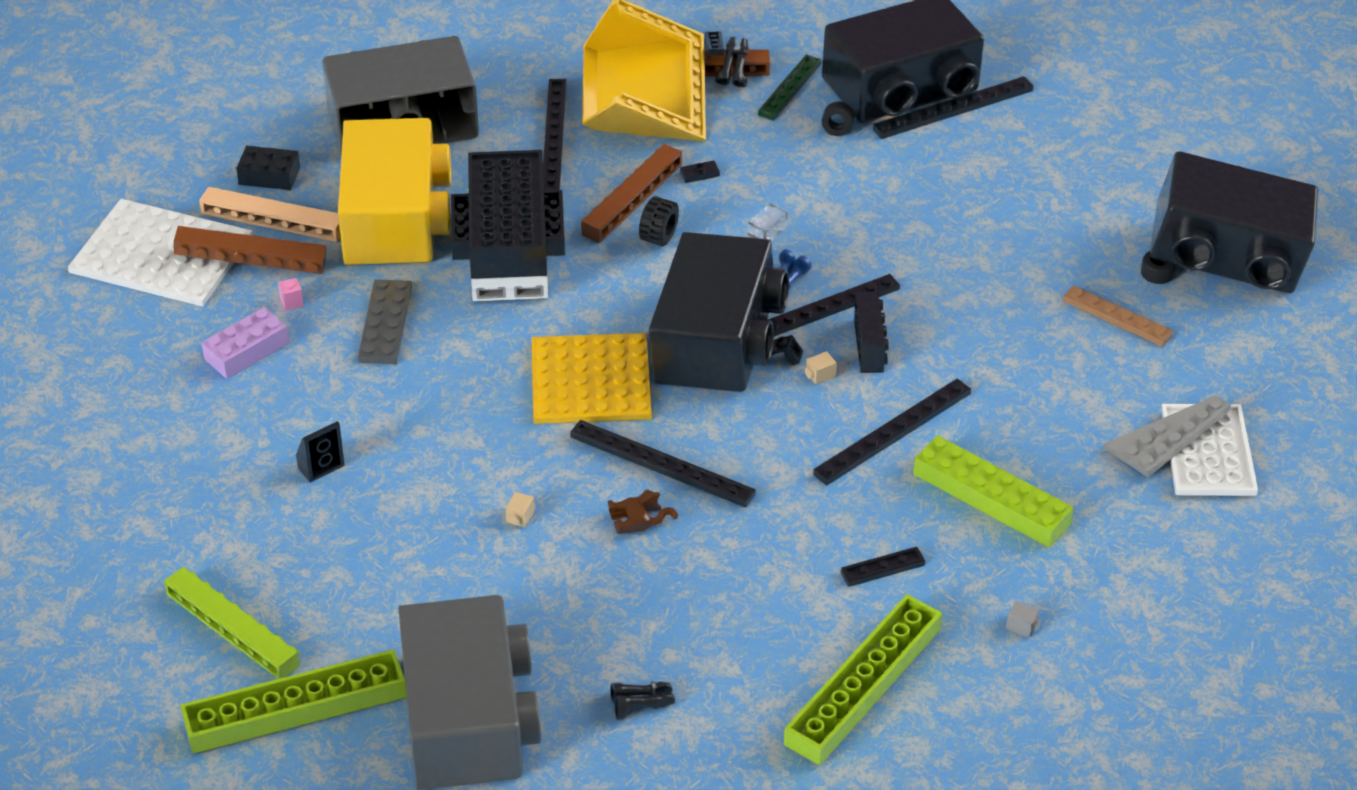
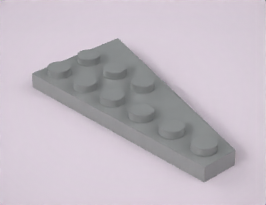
M1215 395L1104 443V449L1149 477L1231 410V404Z

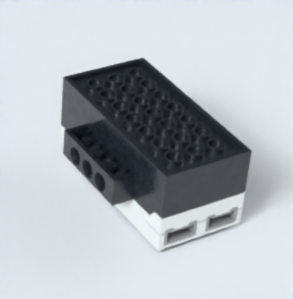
M542 150L468 152L469 193L451 194L452 260L470 259L473 301L548 298L547 256H565L563 192L562 190H544Z

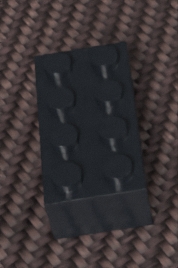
M855 292L854 327L860 373L884 372V365L888 364V356L885 351L889 350V341L885 339L887 337V327L883 326L885 324V313L881 312L883 311V299H879L878 292Z

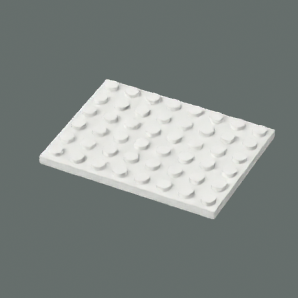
M120 199L70 263L68 271L72 274L203 307L234 262L175 255L173 241L177 227L184 226L252 236L253 232L252 230Z

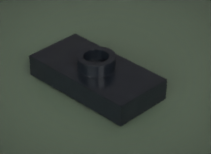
M714 160L680 167V173L685 183L720 176V171Z

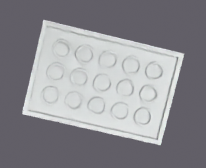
M1162 404V418L1195 404ZM1231 404V410L1170 459L1175 495L1257 496L1258 487L1241 404Z

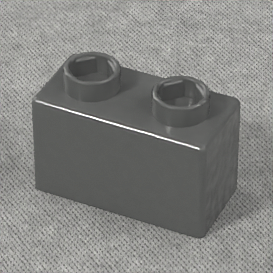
M457 36L326 56L322 60L327 108L341 155L343 123L345 120L428 118L432 123L433 144L472 139L479 135L476 85L460 39Z
M499 595L398 606L416 789L424 790L520 778L523 774L521 746L541 743L537 694L535 691L516 693L514 677L527 676L532 673L527 625L506 624L504 601Z

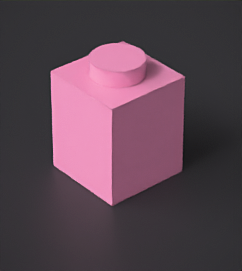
M297 278L278 282L280 299L285 311L304 306L302 290Z

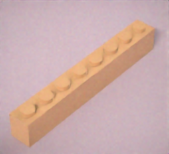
M208 187L199 200L201 214L333 242H338L341 237L338 213Z

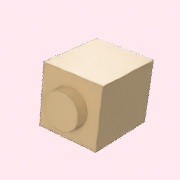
M826 351L807 359L805 373L817 385L836 377L837 363Z
M515 492L506 507V522L526 527L535 511L534 497Z

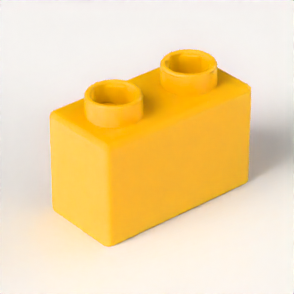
M406 118L344 121L338 218L345 265L430 262L433 259L434 235L450 234L449 192L435 191V187L451 186L450 145L433 144L432 123L430 119Z

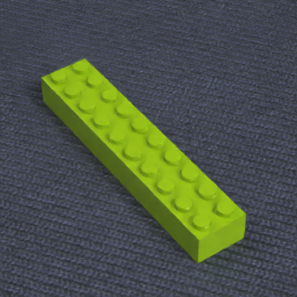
M906 594L784 728V745L821 766L941 630L943 613Z
M392 649L180 704L191 751L192 754L407 698L405 678L395 650Z

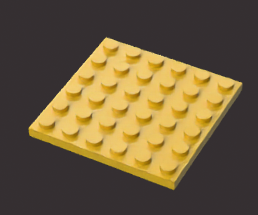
M647 333L531 337L533 424L579 422V420L585 422L652 420Z

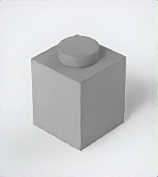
M1016 601L1007 616L1006 629L1030 638L1033 631L1039 629L1041 619H1038L1040 610Z

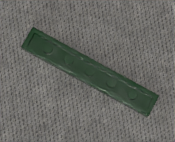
M806 54L758 110V116L774 121L821 65V59Z

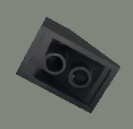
M338 421L303 437L296 453L297 466L310 483L345 466L340 423Z

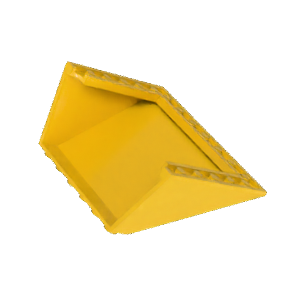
M613 0L583 45L582 125L597 131L705 141L704 34L626 0Z

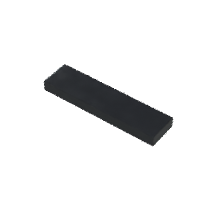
M704 32L707 56H725L722 32Z
M916 546L841 567L840 573L848 587L925 566L926 560Z

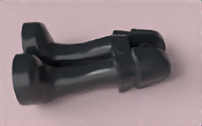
M730 37L726 44L724 65L722 70L716 75L715 82L721 85L730 84L733 58H737L732 76V84L736 87L744 88L748 83L747 78L743 74L744 62L748 55L747 50L749 49L748 40L742 38L740 50H734L736 37Z
M651 681L650 685L611 683L610 696L612 703H615L616 720L625 719L628 710L632 708L651 707L657 709L674 704L675 696L672 694L671 684L660 681L658 683Z

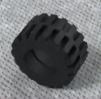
M653 196L646 204L640 218V239L662 247L665 246L672 238L677 227L679 218L678 204L658 196Z

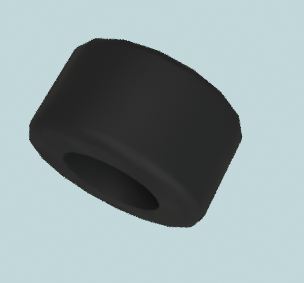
M838 101L829 104L825 108L821 120L824 130L833 136L847 134L854 122V111L844 102ZM838 114L844 117L845 121L843 123H836L831 117Z
M1151 250L1145 253L1141 266L1143 278L1154 284H1164L1171 281L1175 274L1176 265L1153 259L1150 255Z

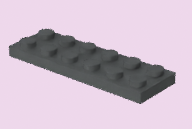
M374 279L358 354V363L397 364L412 291V281Z

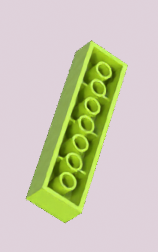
M939 435L914 459L913 475L1048 548L1072 524L1074 507Z

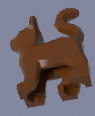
M648 489L638 497H629L617 503L612 500L607 501L611 519L617 520L614 521L617 534L644 531L649 527L660 524L666 515H670L674 520L677 519L678 513L671 507L662 509L658 504L660 493L652 492ZM646 510H654L659 512L657 516L654 518L650 517ZM626 517L627 520H626V521H622V520L619 519V518Z

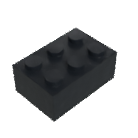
M246 145L236 167L238 184L291 190L300 170L298 151Z

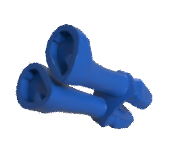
M788 249L782 250L779 254L781 264L779 268L787 269L788 272L792 270L789 274L790 289L791 284L796 279L810 271L812 263L806 256L802 255L796 260L795 255Z

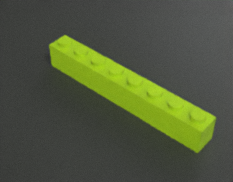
M182 567L164 580L166 594L276 678H284L300 666L299 653L294 646H289L279 635H274L264 624L255 621L251 614L243 612L236 603H231L221 592L215 591L208 582H203L193 571H188Z

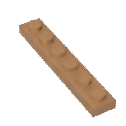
M1074 285L1063 297L1064 302L1162 347L1172 337L1173 330Z

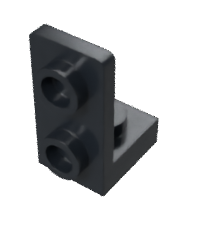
M793 335L781 336L773 341L772 355L784 352L785 357L791 364L796 365L800 363L803 349Z

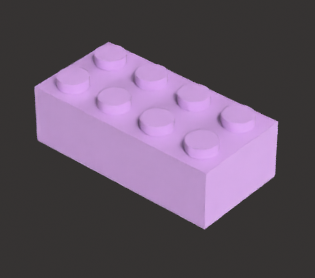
M263 307L206 339L201 344L204 359L228 379L289 344L287 326Z

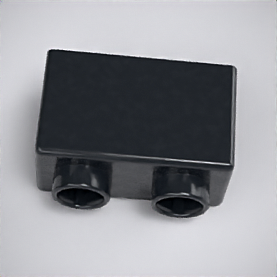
M951 0L909 1L827 24L824 31L822 78L841 101L852 108L854 116L859 122L864 123L888 115L898 116L909 109L947 98H960L971 91L977 90L980 81L984 36Z
M1178 151L1174 154L1157 200L1150 255L1155 260L1175 264L1186 270H1198L1238 280L1261 289L1293 293L1315 245L1319 189L1315 185Z
M692 232L682 233L649 326L651 357L656 384L743 392L747 388L753 365L767 366L769 364L773 350L774 327L772 321L767 319L769 313H784L789 294V273L787 269L773 267L772 243L770 240Z

